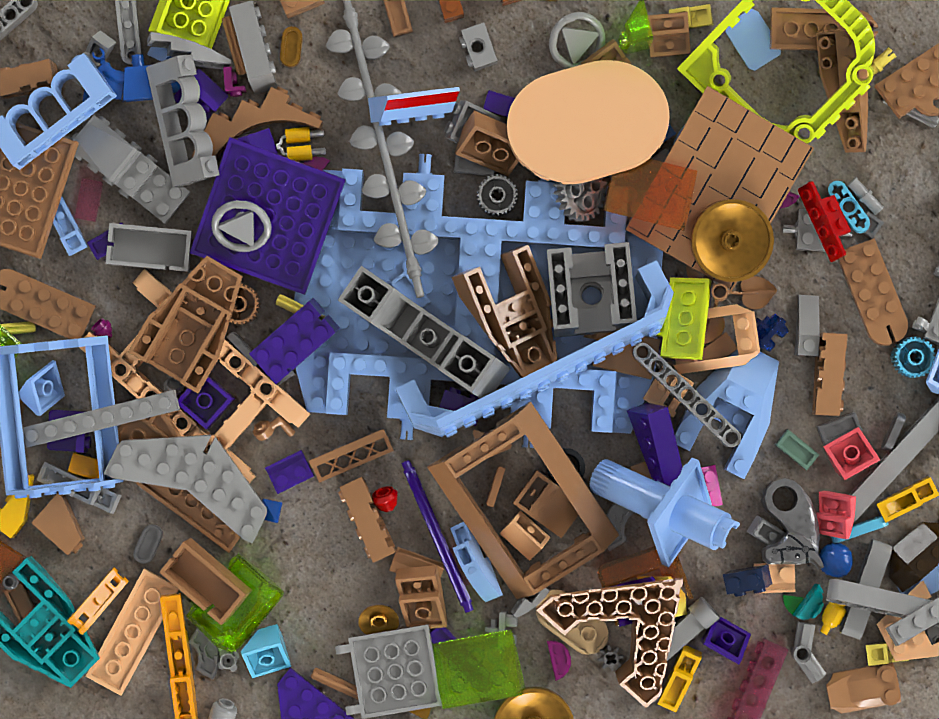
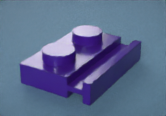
M302 450L265 467L277 494L314 477Z

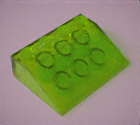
M512 629L433 644L438 690L443 709L521 696L523 694L525 683Z

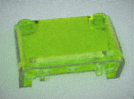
M237 554V556L230 560L228 570L251 588L252 591L231 618L222 625L216 622L207 614L209 610L215 607L214 605L206 610H202L197 604H194L186 615L216 647L228 652L237 651L245 643L284 594V591L275 582L240 554Z

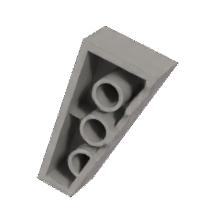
M252 0L230 6L229 10L247 78L254 94L269 91L271 87L276 89L277 83L274 73L277 72L274 62L270 61L269 55L272 54L269 43H265L264 37L267 36L265 27L259 23V19L262 18L259 6L255 7Z

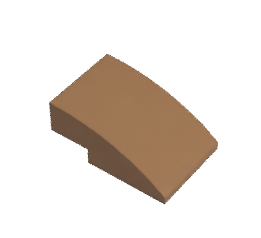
M437 565L397 569L395 581L400 595L399 603L406 627L429 624L430 629L447 627L445 602Z

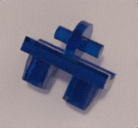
M774 314L771 318L766 316L763 320L756 318L760 348L770 352L776 345L771 338L775 334L782 338L789 332L785 325L786 321L782 317L780 318Z

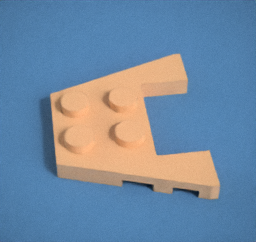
M921 581L907 594L924 599L932 597L924 581ZM886 615L877 623L895 661L939 656V642L932 645L925 630L899 646H895L886 628L902 618Z

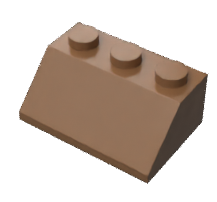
M474 110L464 124L455 154L509 176L519 161L509 145L507 124Z

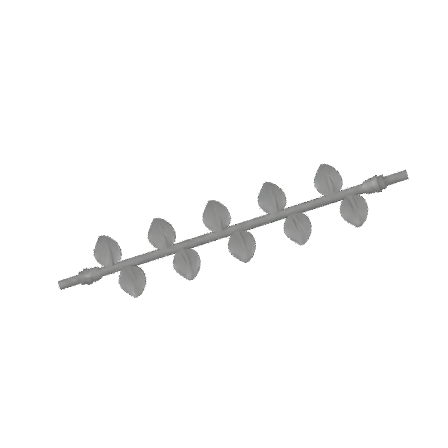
M342 0L345 9L343 11V18L350 29V33L342 29L334 31L326 43V48L335 53H347L354 48L362 81L355 77L346 79L338 91V96L347 101H358L366 95L368 101V98L402 94L399 89L387 83L379 85L373 91L366 59L376 60L384 56L390 48L389 43L378 36H369L362 44L358 31V13L352 7L351 0ZM373 122L374 129L366 125L360 126L353 133L350 144L362 150L374 148L378 144L386 177L380 174L371 175L366 180L362 193L367 197L377 199L391 193L399 227L392 223L382 225L374 237V242L385 248L396 247L403 242L407 258V275L412 279L416 298L424 297L420 279L422 269L414 253L424 255L431 252L437 246L439 240L438 237L427 230L416 231L410 239L402 204L413 205L418 203L426 195V189L419 183L411 180L402 183L398 189L390 155L396 157L406 154L413 147L414 141L402 132H393L386 140L383 127L379 126V122Z

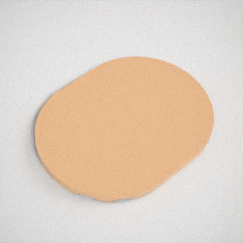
M613 60L589 62L547 74L532 81L523 88L514 99L508 113V141L517 160L539 178L547 181L562 182L561 184L585 183L635 168L649 160L657 149L661 147L666 137L669 126V106L659 84L640 68Z

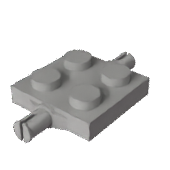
M798 209L796 224H783L782 232L794 233L796 250L826 252L807 210ZM850 232L843 236L852 237V233Z

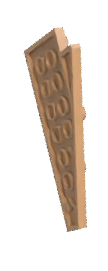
M168 413L153 416L150 419L145 418L121 424L118 428L119 442L128 439L181 436ZM134 482L228 553L231 552L241 538L187 490Z

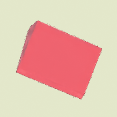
M859 427L823 446L835 472L844 480L880 461V458Z

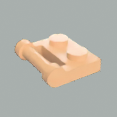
M669 375L666 378V383L673 387L677 383V378L674 375ZM682 376L693 387L694 382ZM654 379L643 399L651 404L665 406L664 402L670 392ZM684 389L681 392L682 399L687 393L688 389ZM675 397L668 406L670 416L673 418L680 404Z

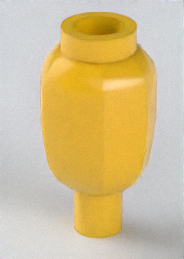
M832 602L827 604L822 614L823 626L820 632L827 635L831 628H835L841 623L846 614L845 605Z

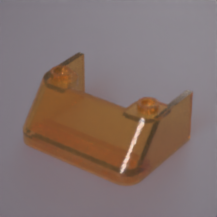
M656 546L602 564L597 572L601 588H608L659 569L662 576H671L673 579L683 578L682 586L688 599L693 598L678 555L668 568L661 564ZM618 619L613 621L616 626L620 625Z

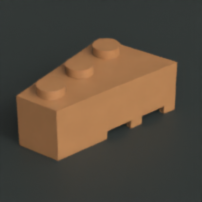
M50 59L30 64H21L15 68H1L0 99L4 100L30 95L40 87L51 88L52 79L58 73L57 65Z

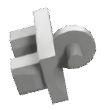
M501 611L499 613V627H497V619H491V626L485 627V632H490V640H496V633H499V650L517 645V635L507 634V627H517L518 617H515L513 614H507L508 611Z

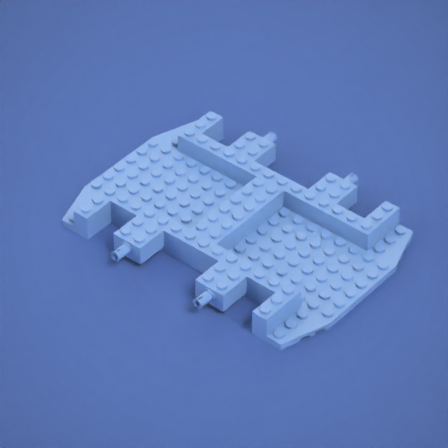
M419 154L418 172L403 173V183L408 180L415 181L426 189V195L418 203L413 205L402 204L410 239L416 231L427 230L438 237L439 240L437 246L431 252L424 255L414 253L422 269L420 279L423 291L431 301L423 309L507 365L510 370L500 384L509 385L521 379V377L486 335L459 297L451 278L457 274L480 267L494 303L497 304L516 295L501 259V254L520 246L529 245L551 300L547 260L548 249L571 247L572 254L605 251L604 244L629 242L637 321L644 318L648 301L636 280V274L639 268L656 260L662 270L663 251L625 229L647 191L628 190V187L608 186L605 193L603 227L564 224V210H559L561 203H556L558 195L554 194L557 191V187L553 186L554 181H547L542 178L538 181H526L523 221L442 216L445 177L444 175H433L430 173L431 154H426L425 163V155ZM343 168L342 171L323 170L346 179L307 292L305 295L295 292L294 301L305 305L314 298L325 310L322 315H329L340 329L296 367L306 410L313 413L348 415L351 374L390 377L387 418L400 419V439H406V431H408L407 440H413V425L397 395L396 388L415 380L426 404L429 405L431 380H454L338 301L361 266L392 286L390 282L405 270L407 271V258L403 242L392 248H385L374 242V237L382 225L387 223L395 224L398 227L399 225L396 213L362 211L363 170ZM589 287L582 293L583 301L590 305L598 303L602 298L601 292L594 287ZM551 305V306H549V307H550V316H551V319H553V316H552V305ZM552 327L553 340L556 342L557 360L597 341L583 337L584 335L554 337V327ZM592 363L587 365L586 370L577 374L574 371L568 375L569 378L559 383L556 380L550 383V387L544 391L539 392V390L531 393V397L523 401L520 399L513 401L510 414L531 401L548 428L551 429L553 388L593 390L590 431L631 434L633 427L626 410L644 403L643 397L654 377L652 376V380L593 367L591 366ZM524 435L522 447L528 448V438Z

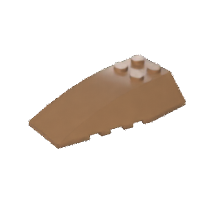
M206 256L188 277L175 288L173 293L148 316L128 353L145 363L151 364L180 381L182 385L199 393L220 357L243 276Z

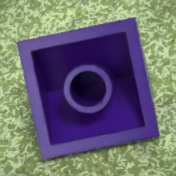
M720 617L706 630L700 641L703 645L739 665L751 634Z

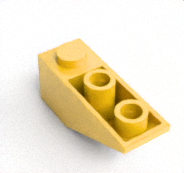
M33 474L28 475L29 486L34 484L35 476ZM8 495L5 499L7 504L3 509L0 508V531L9 538H14L27 522L31 502L29 495L26 498L15 499V495Z

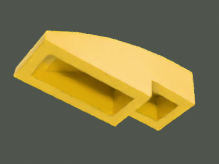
M927 476L892 494L876 505L886 523L939 496V493L931 477Z
M687 645L681 648L662 690L658 705L677 712L702 659L701 651Z

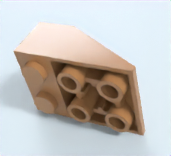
M538 470L533 473L512 502L560 538L564 536L578 516V513L562 489Z

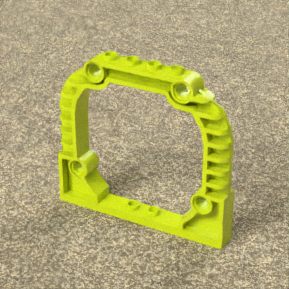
M742 0L677 69L702 93L709 86L760 116L730 87L731 75L728 70L720 67L719 47L713 43L728 26L733 28L741 20L738 16L743 11L747 14L755 5L752 2L753 0ZM815 0L846 29L854 41L857 56L847 68V81L812 116H798L786 126L774 124L807 144L815 137L819 139L826 132L824 128L829 123L833 125L841 117L839 113L844 108L848 110L856 102L854 98L858 94L862 96L870 88L868 84L873 78L874 70L871 64L875 54L874 33L867 19L848 0ZM860 69H866L869 76L861 79L857 72ZM715 76H724L725 83L718 84L715 81ZM807 128L810 131V135L802 137L799 134V130Z

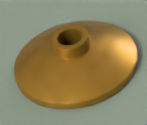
M373 605L361 612L358 624L364 634H373L396 630L399 626V617L388 606Z

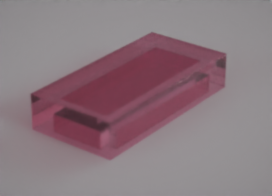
M82 178L75 213L76 219L96 222L103 182Z

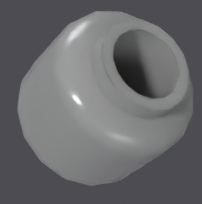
M224 698L215 701L212 704L208 719H235L237 708L234 702Z

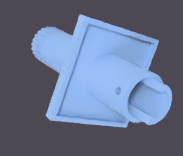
M691 458L688 464L683 466L681 474L671 483V486L654 481L608 459L599 462L590 478L589 487L592 493L631 510L648 520L647 523L661 564L668 568L688 539L712 550H716L719 547L723 549L726 545L725 540L732 527L737 529L740 525L739 522L731 518L729 513L712 506L700 462L695 458Z

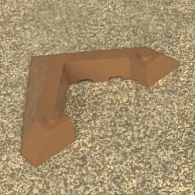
M683 578L550 595L536 608V611L563 635L567 634L579 622H588V620L617 621V619L621 618L632 620L630 659L615 671L618 682L646 708L661 696L662 682L666 673L668 652H670L675 626V614H677Z

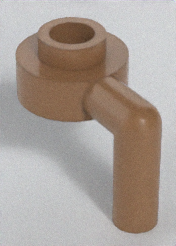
M279 416L271 422L267 420L258 422L254 426L253 434L259 441H264L273 434L274 429L278 426L289 437L293 436L295 431L282 416Z

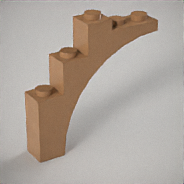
M277 86L276 89L270 88L261 108H258V103L250 99L247 102L242 100L232 121H229L231 117L221 112L218 115L213 113L204 131L211 138L213 144L212 156L215 155L217 160L219 155L225 150L229 137L237 139L242 134L257 127L273 123H295L321 130L324 123L320 120L321 116L311 111L307 114L302 111L303 108L295 103L289 105L291 98L287 95L288 91Z

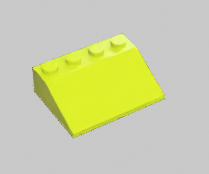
M159 0L148 31L176 36L212 49L230 0Z

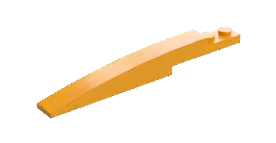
M181 593L160 596L171 675L170 685L175 719H198Z

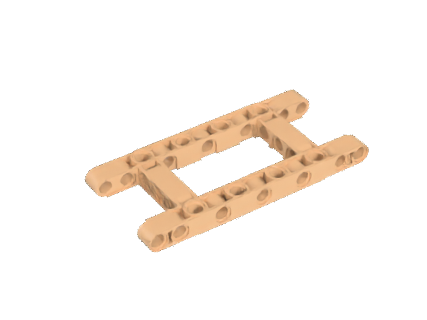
M146 269L132 282L137 287V290L157 308L173 293ZM89 331L84 338L96 336ZM135 338L121 354L109 345L112 377L131 394L140 399L147 397L150 391H154L156 394L164 393L138 370L143 361L128 353ZM224 339L218 360L237 378L244 381L250 387L251 393L237 406V409L224 421V424L215 434H211L181 407L180 410L170 412L168 415L181 436L211 435L204 450L205 453H208V448L216 436L247 481L251 483L256 476L250 471L251 468L229 450L232 444L267 404L286 421L293 423L298 428L311 413L307 412L300 403L278 384H275L260 368L254 367L236 347ZM85 346L79 347L82 351L86 353ZM236 356L241 359V365L238 368H234L231 364L232 358ZM121 364L126 367V373L123 376L117 373V368ZM265 383L270 384L272 387V391L268 395L263 394L261 390ZM180 418L187 420L188 424L185 429H181L178 426Z

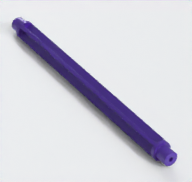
M410 460L401 463L404 469L403 472L460 605L463 606L465 613L474 610L471 604L472 600L461 579L459 570L443 537L425 491L422 488L415 467H412Z

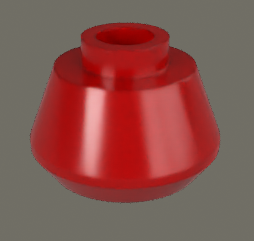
M382 487L372 494L373 504L380 511L390 512L397 505L398 492L393 487Z

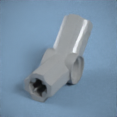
M797 621L791 656L813 684L826 675V672L811 652L815 624ZM804 648L806 655L803 658H797V651Z

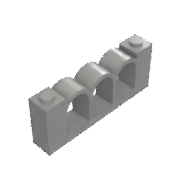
M193 55L175 56L146 67L173 187L190 185L219 176L216 156H212L213 144L210 136L204 131L207 122L206 113L203 107L197 103L200 97V86L194 77L197 73ZM175 82H178L182 89V97L177 104H175L171 86ZM181 110H184L188 116V127L184 132L181 130L177 113ZM187 138L193 141L195 147L194 156L189 161L184 144V139Z

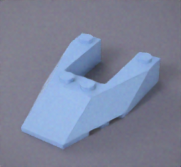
M738 349L728 357L738 356ZM762 352L755 358H752L747 365L714 370L696 388V391L741 433V442L734 447L724 470L742 479H745L770 424L779 361ZM700 403L696 407V412L699 415H704L707 408L704 404ZM687 409L682 415L674 434L677 446L690 451L703 424Z

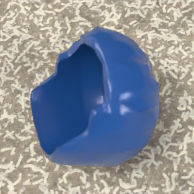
M831 543L821 549L819 556L824 566L821 570L826 575L841 578L851 571L853 557L852 552L847 546L841 543Z

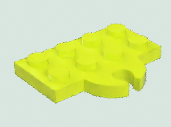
M670 277L669 285L674 293L664 324L660 329L661 332L656 335L663 338L660 355L662 358L702 360L712 282L710 279Z

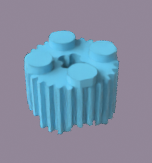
M908 337L899 341V344H895L896 348H893L890 358L891 362L894 363L892 366L896 367L895 370H898L899 374L902 373V376L916 378L929 373L934 362L933 359H935V356H933L935 348H932V344H929V341H925L921 337ZM910 354L917 355L915 357L916 361L910 360Z

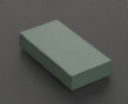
M788 429L775 444L776 447L806 471L819 456L816 451Z

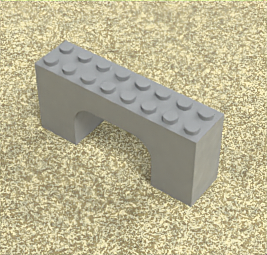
M363 266L359 268L338 299L339 302L479 398L495 392L510 370L507 365L449 327Z

